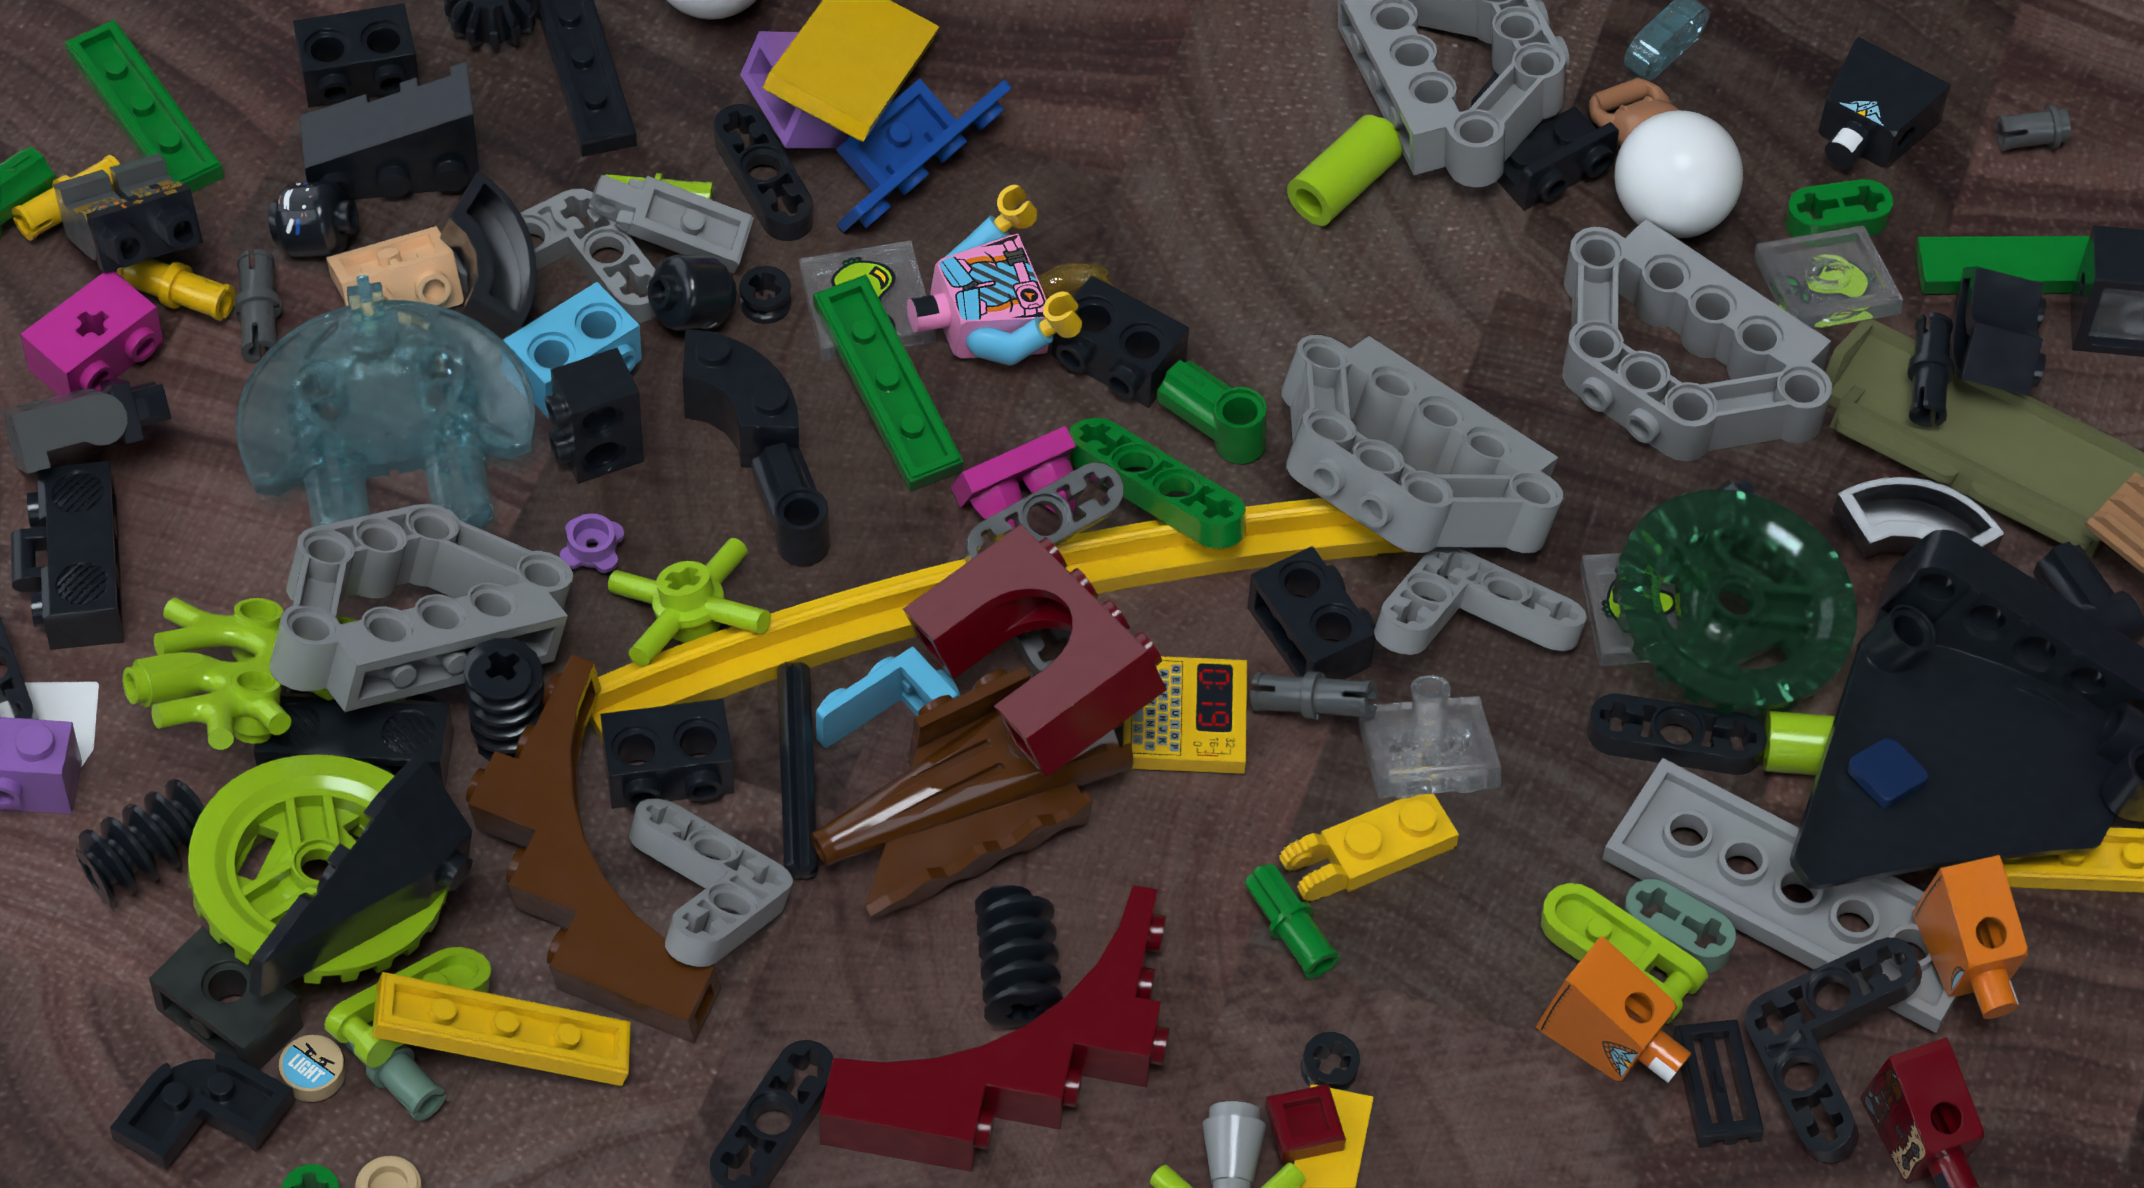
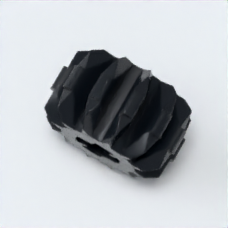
M444 0L445 15L448 16V21L455 38H467L472 49L487 43L494 52H496L499 44L502 42H507L517 47L521 34H532L533 27L536 24L535 17L538 16L537 11L540 9L539 0Z

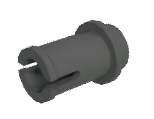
M2054 104L2046 105L2044 111L2009 116L1999 115L1996 118L1995 128L1997 130L2003 129V132L2018 131L1996 134L1997 143L2001 151L2048 144L2051 149H2056L2060 147L2061 142H2068L2070 140L2071 124L2068 112L2065 108L2057 109Z

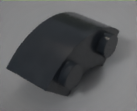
M477 171L450 215L440 239L457 253L467 273L468 296L461 315L503 340L522 327L529 313L536 287V255L528 227L515 204L491 179Z
M1978 266L1964 267L1955 306L1951 339V358L1955 365V375L1958 378L2029 396L2031 386L2037 387L2039 385L2046 364V355L2040 353L2043 339L2039 336L2038 332L2046 309V299L2041 297L2043 283Z
M686 329L683 363L685 419L707 422L726 433L738 450L741 467L751 468V461L757 458L767 446L785 442L790 447L799 448V420L796 401L792 390L779 370L758 351L740 341L717 332Z
M1881 478L1852 486L1838 493L1832 510L1863 560L1883 553L1907 554L1922 538L1936 530L1944 529L1958 532L1991 553L1997 551L2004 536V532L1996 521L1973 500L1945 485L1917 478Z

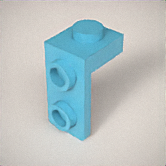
M912 646L895 658H884L871 669L866 677L849 688H839L831 692L816 710V740L824 748H828L900 700L915 716H918L919 710L928 702L944 695H950L954 699L960 696L959 690L947 672L942 669L936 671Z

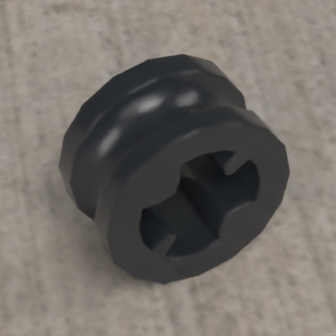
M757 266L748 270L742 276L739 284L740 307L746 318L756 323L770 324L782 320L789 313L792 305L790 295L791 283L785 272L777 267ZM763 290L774 291L775 297L773 298L771 294H767L766 300L756 298V292L763 296Z
M1337 1032L1320 1033L1306 1044L1300 1065L1301 1076L1309 1087L1311 1084L1318 1086L1329 1084L1330 1088L1345 1091L1355 1081L1360 1064L1359 1050L1355 1043L1343 1034ZM1332 1053L1341 1057L1340 1068H1334L1329 1075L1319 1070L1320 1059L1326 1060Z

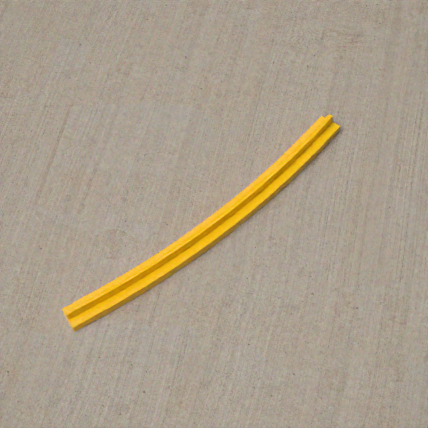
M1323 498L1245 507L1246 533L1244 539L1228 548L1217 549L1203 546L1160 519L1080 533L1056 546L1067 564L1066 569L1069 572L1076 568L1081 570L1091 582L1097 594L1192 577L1268 567L1311 546L1315 548L1323 560L1375 556L1380 553L1410 552L1393 545ZM961 559L921 569L771 613L769 628L763 634L732 626L659 652L647 666L642 667L634 662L598 677L601 691L589 722L603 744L600 715L602 713L721 699L777 679V669L785 662L796 663L801 661L806 663L809 668L850 655L917 637L903 608L965 565L966 561Z

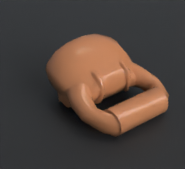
M1635 78L1594 93L1588 102L1592 122L1599 128L1612 122L1619 129L1616 147L1618 152L1627 136L1640 123L1660 113L1680 110L1671 104L1669 97L1661 87L1641 78ZM1618 109L1614 114L1607 113L1609 111Z

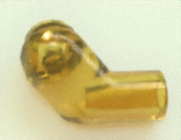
M1100 263L1061 264L1037 276L1046 299L1057 292L1069 293L1082 287L1091 275L1113 286L1107 276L1110 272Z

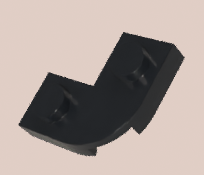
M216 1052L215 1059L192 1060L170 1068V1065L166 1062L152 1073L110 1126L112 1139L164 1169L168 1168L204 1120L258 1150L295 1101L293 1089L246 1062L226 1053Z

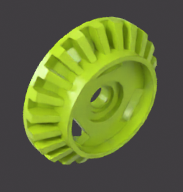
M321 754L297 755L276 759L249 769L221 788L208 802L193 829L189 844L187 871L188 887L191 888L193 893V906L198 917L205 918L208 922L210 935L218 944L227 942L234 948L235 958L246 965L252 963L253 955L299 895L306 892L314 897L317 894L320 880H314L306 876L301 869L302 866L308 861L315 859L327 861L339 843L351 849L356 840L350 834L357 837L361 836L365 827L371 821L365 817L364 810L394 775L372 764L352 758ZM266 839H274L275 842L256 879L250 880L239 876L238 873L247 855ZM445 889L428 908L304 974V983L320 984L322 976L339 975L341 982L357 980L361 971L372 968L379 973L390 968L393 959L398 955L405 954L409 956L419 947L422 936L426 932H432L437 924L441 908L446 902L448 889Z

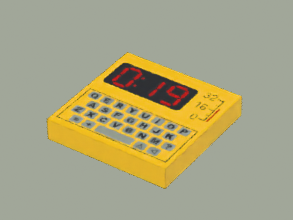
M1161 656L1162 662L1156 668L1167 690L1124 721L1123 745L1131 743L1133 751V766L1131 769L1244 774L1246 764L1247 660Z

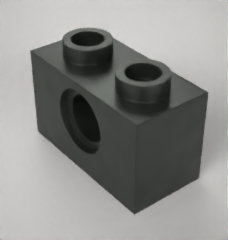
M203 926L149 977L156 1009L212 1052L232 1055L258 1070H261L303 1028L298 1005L299 994L295 987L288 983L259 999L249 992L252 963L246 965L235 958L234 948L227 942L218 944L210 935V932ZM228 995H242L241 998L233 1002H220L222 998Z

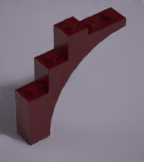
M1132 886L1120 925L1097 964L1064 999L1026 1026L983 1046L931 1059L874 1062L833 1058L820 1110V1145L972 1172L977 1148L989 1149L995 1118L1060 1129L1065 1106L1077 1107L1082 1076L1147 1088L1151 1064L1164 1065L1170 1028L1158 1026L1161 1001L1151 1000L1156 969L1145 967L1148 952L1160 953L1164 937L1166 915L1155 914L1158 889Z

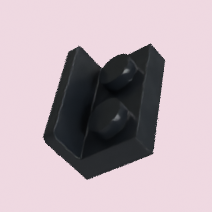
M1574 106L1536 126L1504 163L1503 174L1497 182L1523 211L1542 201L1549 202L1555 200L1572 185L1588 177H1598L1609 169L1614 163L1619 129L1612 122L1596 129L1579 109Z

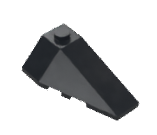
M415 754L374 797L363 812L365 817L371 821L367 824L353 847L348 849L341 843L338 844L327 859L329 865L320 878L317 894L314 897L306 892L299 895L253 955L250 993L259 999L428 908L445 889L454 891L465 880L473 863V860L469 858L473 830L425 759Z

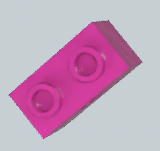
M114 270L102 273L20 334L28 370L57 395L82 389H94L102 392L99 381L118 377L136 362H142L149 358L156 348L163 343L157 307Z

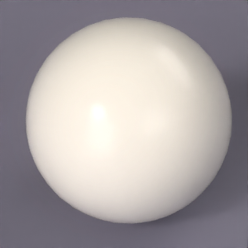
M1667 111L1652 116L1640 123L1623 142L1615 164L1616 192L1623 208L1638 225L1645 219H1648L1676 239L1691 238L1716 227L1734 208L1743 183L1742 159L1732 137L1714 120L1691 111Z

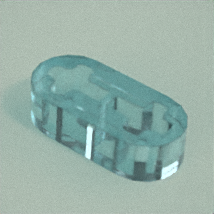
M1674 0L1636 35L1626 51L1624 65L1645 80H1653L1698 39L1708 22L1710 10L1697 0Z

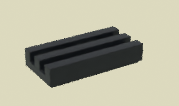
M1738 1019L1675 1026L1673 1039L1691 1052V1055L1680 1070L1698 1148L1711 1147L1714 1140H1722L1723 1145L1736 1144L1737 1139L1747 1137L1748 1143L1761 1141L1764 1127ZM1714 1037L1724 1038L1743 1120H1733ZM1695 1039H1699L1718 1123H1712L1693 1044Z

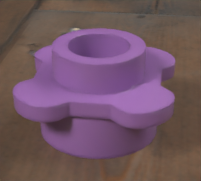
M591 513L574 518L566 524L565 531L568 542L567 546L560 551V558L568 563L571 569L584 566L586 568H596L601 573L613 571L618 566L619 559L616 554L617 544L624 539V530L619 523L610 521L602 515ZM597 544L594 548H588L586 545Z

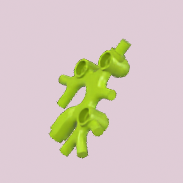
M176 597L170 599L164 608L163 616L166 620L182 628L156 633L154 635V647L157 656L136 659L131 667L124 669L122 680L127 699L131 704L140 703L144 708L152 707V719L158 729L191 722L207 725L208 743L217 750H224L230 747L234 736L242 742L258 744L268 741L272 734L281 735L285 733L291 725V718L280 706L281 686L284 685L280 684L272 676L269 669L283 608L272 600L250 598L242 600L235 605L234 615H220L203 611ZM336 616L340 624L358 621L350 617ZM213 647H231L232 655L237 659V662L221 661L207 655L188 652ZM327 688L310 691L326 700L333 699ZM203 692H208V694L198 695Z

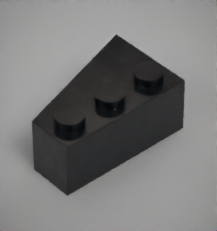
M467 61L450 66V76L420 85L417 78H413L400 83L401 92L371 102L367 94L300 115L306 181L335 182L343 189L347 200L400 197L406 194L457 191L467 188L477 171H479Z

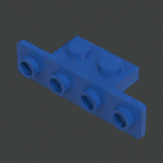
M921 79L917 80L889 104L864 142L851 136L836 150L872 191L836 225L843 233L858 220L865 228L869 227L891 207L885 197L896 188L905 196L930 174L923 166L934 156L941 163H944L967 142L961 134L973 123L981 131L1005 110L998 101L1012 89L1009 83L1003 80L956 120Z

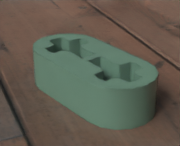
M1658 879L1639 881L1629 889L1623 910L1696 958L1706 968L1707 973L1719 971L1729 963L1736 941V931L1731 920L1724 914L1669 883ZM1652 904L1659 905L1662 908L1661 913L1656 912L1651 918L1641 914L1642 908L1648 909ZM1706 934L1714 936L1716 943H1710L1705 949L1695 944L1697 939H1703Z

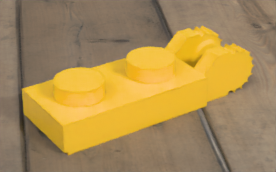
M1428 787L1321 831V834L1311 833L1306 835L1302 839L1296 840L1287 847H1284L1285 849L1281 851L1279 857L1284 868L1289 872L1291 870H1301L1305 866H1311L1325 859L1330 861V864L1308 873L1298 882L1297 888L1303 900L1313 902L1316 899L1319 900L1321 897H1327L1344 889L1350 892L1454 849L1458 843L1459 833L1431 788Z

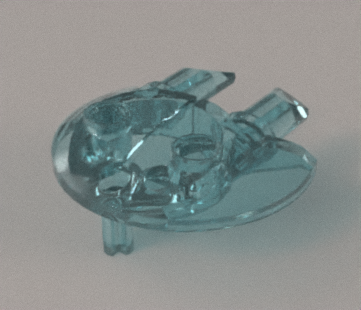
M368 275L356 277L357 285L347 287L349 306L326 312L293 329L266 352L247 379L241 393L236 417L237 445L246 476L258 494L280 496L300 484L306 489L311 525L315 527L371 515L365 481L367 477L390 476V469L398 468L399 474L423 469L425 470L430 503L450 510L460 521L480 529L492 521L494 516L484 465L487 455L513 460L532 451L535 438L536 416L533 392L525 370L514 352L504 341L476 320L445 307L424 302L384 300L381 282L370 283Z

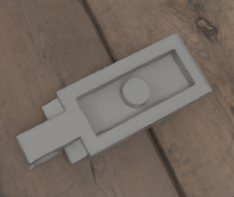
M601 175L594 188L588 207L593 212L613 221L616 220L614 226L622 231H627L629 235L683 255H708L717 258L731 273H735L739 266L754 219L748 213L647 176L645 181L630 179L628 184Z

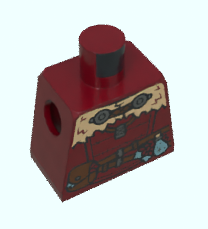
M1945 1037L1888 1057L1860 1099L1903 1180L1912 1183L1932 1176L1937 1188H1980L1967 1159L1985 1138L1984 1129L1948 1038Z

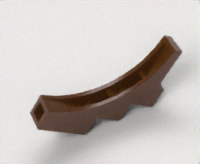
M571 654L563 672L556 671L549 679L543 695V705L545 707L536 725L528 724L523 730L517 744L516 758L495 751L486 769L479 768L473 775L467 789L466 801L477 829L526 848L520 847L515 852L506 874V881L509 883L508 886L516 908L568 928V930L561 928L556 933L547 954V963L550 964L549 968L557 990L695 1044L721 990L716 968L714 965L705 967L691 966L673 958L665 948V938L637 917L607 882L586 843L580 821L578 770L585 729L601 691V685L594 662Z

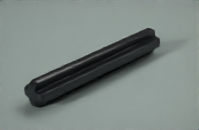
M801 661L796 663L785 662L777 669L784 868L790 872L793 880L799 878L811 879L818 872V857L810 838V833L816 831L810 668Z

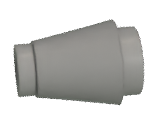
M1226 1101L1215 1103L1209 1107V1118L1202 1122L1212 1188H1251L1253 1186L1266 1131V1124L1260 1120L1261 1110L1256 1105L1246 1102Z

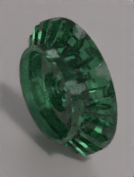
M1725 489L1700 490L1673 497L1655 507L1638 522L1617 559L1614 570L1617 576L1612 593L1613 602L1619 604L1620 608L1617 621L1621 632L1630 633L1634 641L1631 649L1639 661L1649 660L1656 668L1654 677L1664 686L1672 681L1685 690L1683 698L1695 704L1702 698L1715 703L1717 712L1731 714L1735 708L1747 709L1750 716H1764L1769 709L1779 708L1782 712L1794 709L1800 701L1806 698L1813 699L1822 692L1831 679H1834L1853 646L1857 629V605L1853 586L1846 568L1829 542L1812 525L1796 513L1772 500L1746 492ZM1659 582L1674 584L1677 629L1672 628L1663 610ZM1724 592L1738 594L1746 601L1748 613L1743 615L1730 613L1722 606L1719 594ZM1777 647H1780L1787 657V660L1762 669H1740L1738 666Z

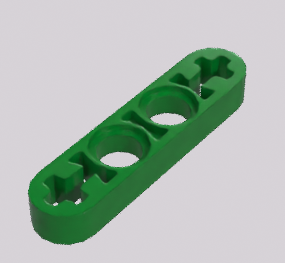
M1088 418L1076 422L1070 428L1069 433L1076 447L1069 454L1071 464L1077 469L1093 462L1104 463L1112 467L1121 477L1124 486V498L1203 546L1217 549L1228 548L1244 539L1246 533V508L1244 502L1238 496L1113 421L1104 418ZM1129 468H1145V469H1148V470L1140 471V472L1124 471V470L1129 469ZM1177 492L1189 494L1183 497L1165 496L1166 494Z

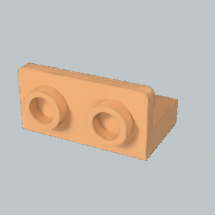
M437 226L326 257L330 277L344 299L349 324L354 333L360 334L463 303L464 297L454 253L440 239L441 232Z

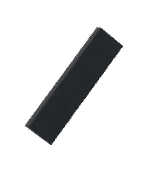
M539 0L540 9L537 11L581 156L585 157L637 146L636 131L594 0Z

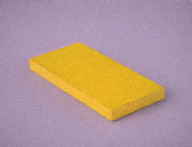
M822 0L771 69L762 88L840 131L864 142L933 42L940 26L891 0Z

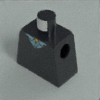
M1857 37L1828 94L1824 106L1819 132L1822 137L1830 140L1825 146L1827 158L1840 168H1851L1859 157L1879 167H1890L1941 121L1951 84Z

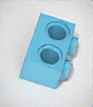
M598 282L503 339L507 376L548 419L550 417L545 404V396L552 394L550 369L617 347L629 372L642 360L640 325Z

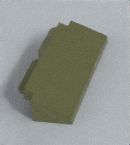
M1868 316L1834 349L1825 371L1832 383L1829 405L1837 408L1829 428L2061 544L2070 541L2072 545H2080L2089 558L2093 557L2102 540L2084 527L2086 521L2135 472L2144 477V452L2030 396L1960 379L1955 375V372L1953 380L1947 387L1946 421L1938 426L1935 422L1936 411L1933 410V427H1921L1914 424L1909 418L1912 381L1908 378L1907 368L1909 359L1914 355L1915 340Z

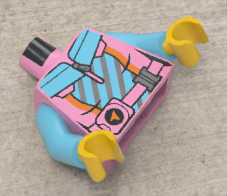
M1010 185L1000 192L997 198V206L1001 214L997 218L990 215L965 240L935 264L930 295L908 299L907 315L913 332L918 333L943 328L953 355L959 358H982L1011 366L1030 355L1047 353L1048 344L1053 341V334L1056 332L1063 338H1071L1079 334L1082 328V320L1075 312L1079 305L1071 294L1062 291L1046 299L1019 234L1010 235L1008 232L1012 226L1018 229L1028 228L1037 219V209L1032 202L1026 201L1023 203L1027 194L1019 185ZM1023 203L1018 209L1015 210V208L1019 204Z

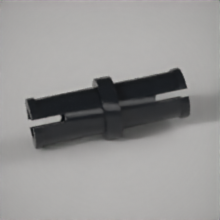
M1936 312L1929 313V330L1926 329L1927 318L1924 314L1916 319L1914 355L1909 359L1907 368L1908 378L1912 381L1909 418L1914 424L1921 427H1933V410L1936 411L1935 422L1938 426L1946 421L1947 387L1954 377L1955 365L1949 357L1953 323L1948 316Z

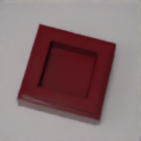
M1329 1084L1266 1097L1265 1109L1282 1163L1344 1150L1346 1138Z

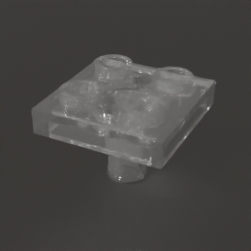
M1426 675L1418 677L1411 683L1412 702L1375 705L1377 710L1372 719L1359 717V728L1378 798H1411L1423 794L1446 792L1471 793L1481 789L1501 788V765L1480 696L1449 698L1451 690L1449 682L1443 677Z

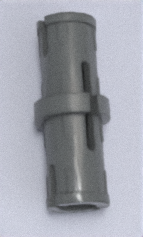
M254 249L255 268L250 265V253L248 250L241 253L237 258L240 293L234 299L235 313L238 319L241 320V356L249 362L259 364L262 363L261 345L265 346L267 362L274 360L279 354L276 319L281 313V299H279V295L274 291V256L266 250Z
M1308 671L1304 677L1271 675L1257 672L1251 683L1253 686H1261V691L1250 690V702L1254 711L1299 712L1306 719L1320 720L1324 714L1372 719L1377 710L1375 705H1368L1367 700L1378 701V688L1374 680L1329 679L1322 672Z

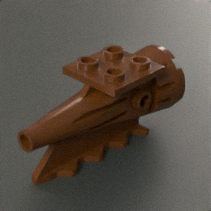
M1025 665L1009 673L1005 669L995 670L980 678L974 684L973 690L952 699L950 695H944L924 705L919 710L918 716L914 718L908 760L911 768L824 827L810 833L813 847L819 859L826 867L838 861L884 847L864 909L870 921L903 906L926 902L945 886L959 879L975 878L985 873L999 860L1013 853L1031 851L1062 829L1069 826L1087 824L1093 800L1088 791L1081 793L1078 787L1119 775L1130 770L1133 766L1131 743L1119 747L1115 735V729L1124 726V722L1046 778L1014 744L994 706L1029 681L1030 674Z

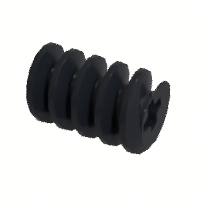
M493 638L479 643L468 653L464 661V679L471 734L477 742L478 753L489 762L495 751L516 758V748L523 730L528 724L536 725L545 707L543 705V669L536 652L525 643L511 638Z
M172 779L165 785L166 798L154 791L146 794L144 797L145 811L135 804L125 806L122 810L123 824L114 817L108 816L100 823L102 837L89 829L82 831L78 836L80 850L76 849L78 862L96 893L110 908L116 905L113 885L119 883L133 895L138 892L134 874L138 870L155 882L160 879L156 863L157 859L162 857L175 869L181 866L178 847L184 845L189 849L193 829L205 808L195 792L181 780Z
M992 886L981 892L975 900V913L978 916L977 935L980 938L978 951L979 957L982 960L980 963V974L984 982L982 985V997L986 1004L984 1007V1018L990 1025L1003 1028L1027 1025L1063 999V993L1057 988L1061 982V971L1055 966L1059 959V950L1053 944L1057 935L1056 926L1051 922L1054 918V905L1048 899L1033 896L1028 889L1021 886Z

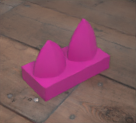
M1063 426L962 472L950 488L960 508L972 504L977 512L984 519H987L1022 500L1018 482L1023 480L1033 494L1073 472L1068 455L1074 450L1076 445L1067 427ZM1065 491L1059 492L1058 494L1067 502ZM1076 498L1067 502L1072 515H1074ZM1044 505L1045 507L1056 513V511L1053 508ZM1013 519L1006 521L1013 527V529H1015V523Z

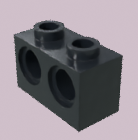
M405 3L293 21L308 108L334 105L367 94L369 98L389 96L401 92V82L413 78L418 79L416 53Z
M1091 275L1073 297L1079 305L1075 312L1082 320V328L1079 334L1071 338H1063L1057 332L1053 334L1052 356L1059 359L1068 369L1075 372H1083L1105 384L1116 395L1125 399H1132L1150 408L1157 399V389L1165 379L1166 372L1179 360L1183 362L1187 360L1189 327Z
M618 347L550 369L552 394L545 396V404L555 430L548 432L549 442L559 465L568 463L578 484L644 462L640 394Z
M1313 546L1251 574L1247 609L1295 676L1304 677L1308 671L1322 672L1329 679L1345 680L1371 667L1376 640L1374 620L1365 608H1357L1346 593L1345 584L1338 569L1331 563L1326 565ZM1294 595L1306 596L1307 598H1299ZM1325 639H1335L1339 642H1330Z
M724 699L600 714L612 809L622 807L636 809L637 805L646 799L708 801L719 795L734 793L733 757ZM694 753H707V754H709V755L704 756V757H692V756H689V755L694 754ZM636 760L646 761V763L641 765L628 764Z

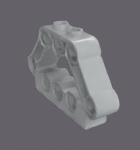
M1337 0L1338 29L1383 117L1394 125V129L1398 130L1402 154L1413 175L1446 167L1450 176L1464 186L1484 187L1495 183L1503 174L1505 161L1542 119L1556 115L1563 107L1565 100V71L1570 65L1569 52L1563 37H1555L1550 29L1548 13L1542 0ZM1418 25L1477 37L1479 40L1492 45V68L1499 77L1469 110L1459 112L1457 108L1456 82L1450 75L1437 70L1436 44L1431 38L1418 34Z
M1648 219L1641 222L1626 238L1604 227L1585 228L1575 234L1570 243L1564 276V288L1572 298L1571 331L1568 338L1562 377L1566 386L1573 393L1581 397L1588 407L1595 411L1603 412L1625 427L1638 441L1648 443L1664 455L1680 461L1699 459L1711 450L1779 439L1786 442L1803 443L1818 436L1823 427L1832 394V383L1829 376L1824 372L1831 340ZM1618 294L1635 304V311L1643 322L1653 327H1669L1681 335L1680 339L1684 348L1691 354L1701 358H1715L1726 365V370L1732 380L1701 385L1691 382L1682 383L1670 375L1667 362L1659 355L1648 351H1634L1625 345L1622 334L1618 330Z
M1309 335L1298 342L1281 393L1285 403L1290 406L1293 444L1286 461V468L1296 481L1393 545L1406 551L1425 553L1433 550L1435 547H1506L1521 553H1534L1542 549L1563 501L1561 487L1551 478L1559 457L1370 336L1352 348L1331 337L1322 335Z
M417 504L315 526L304 530L297 540L286 586V592L292 600V605L281 615L269 669L272 676L280 684L293 690L316 691L327 688L343 711L347 712L465 683L464 661L468 653L479 643L493 638H511L523 642L536 652L541 664L555 661L568 617L564 608L572 584L573 572L568 563L552 553L528 550L460 521L450 510L433 504ZM411 583L413 585L430 587L448 595L434 594L424 596L417 601L414 608L401 611L386 606L374 607L367 610L361 620L340 624L336 619L338 606L344 597L359 595L371 599L383 598L390 595L395 590V587L401 584Z

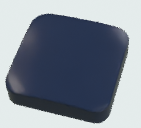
M1885 738L1859 752L1850 759L1847 766V773L1883 808H1889L1924 788L1928 779V773L1924 767L1899 742L1891 738Z

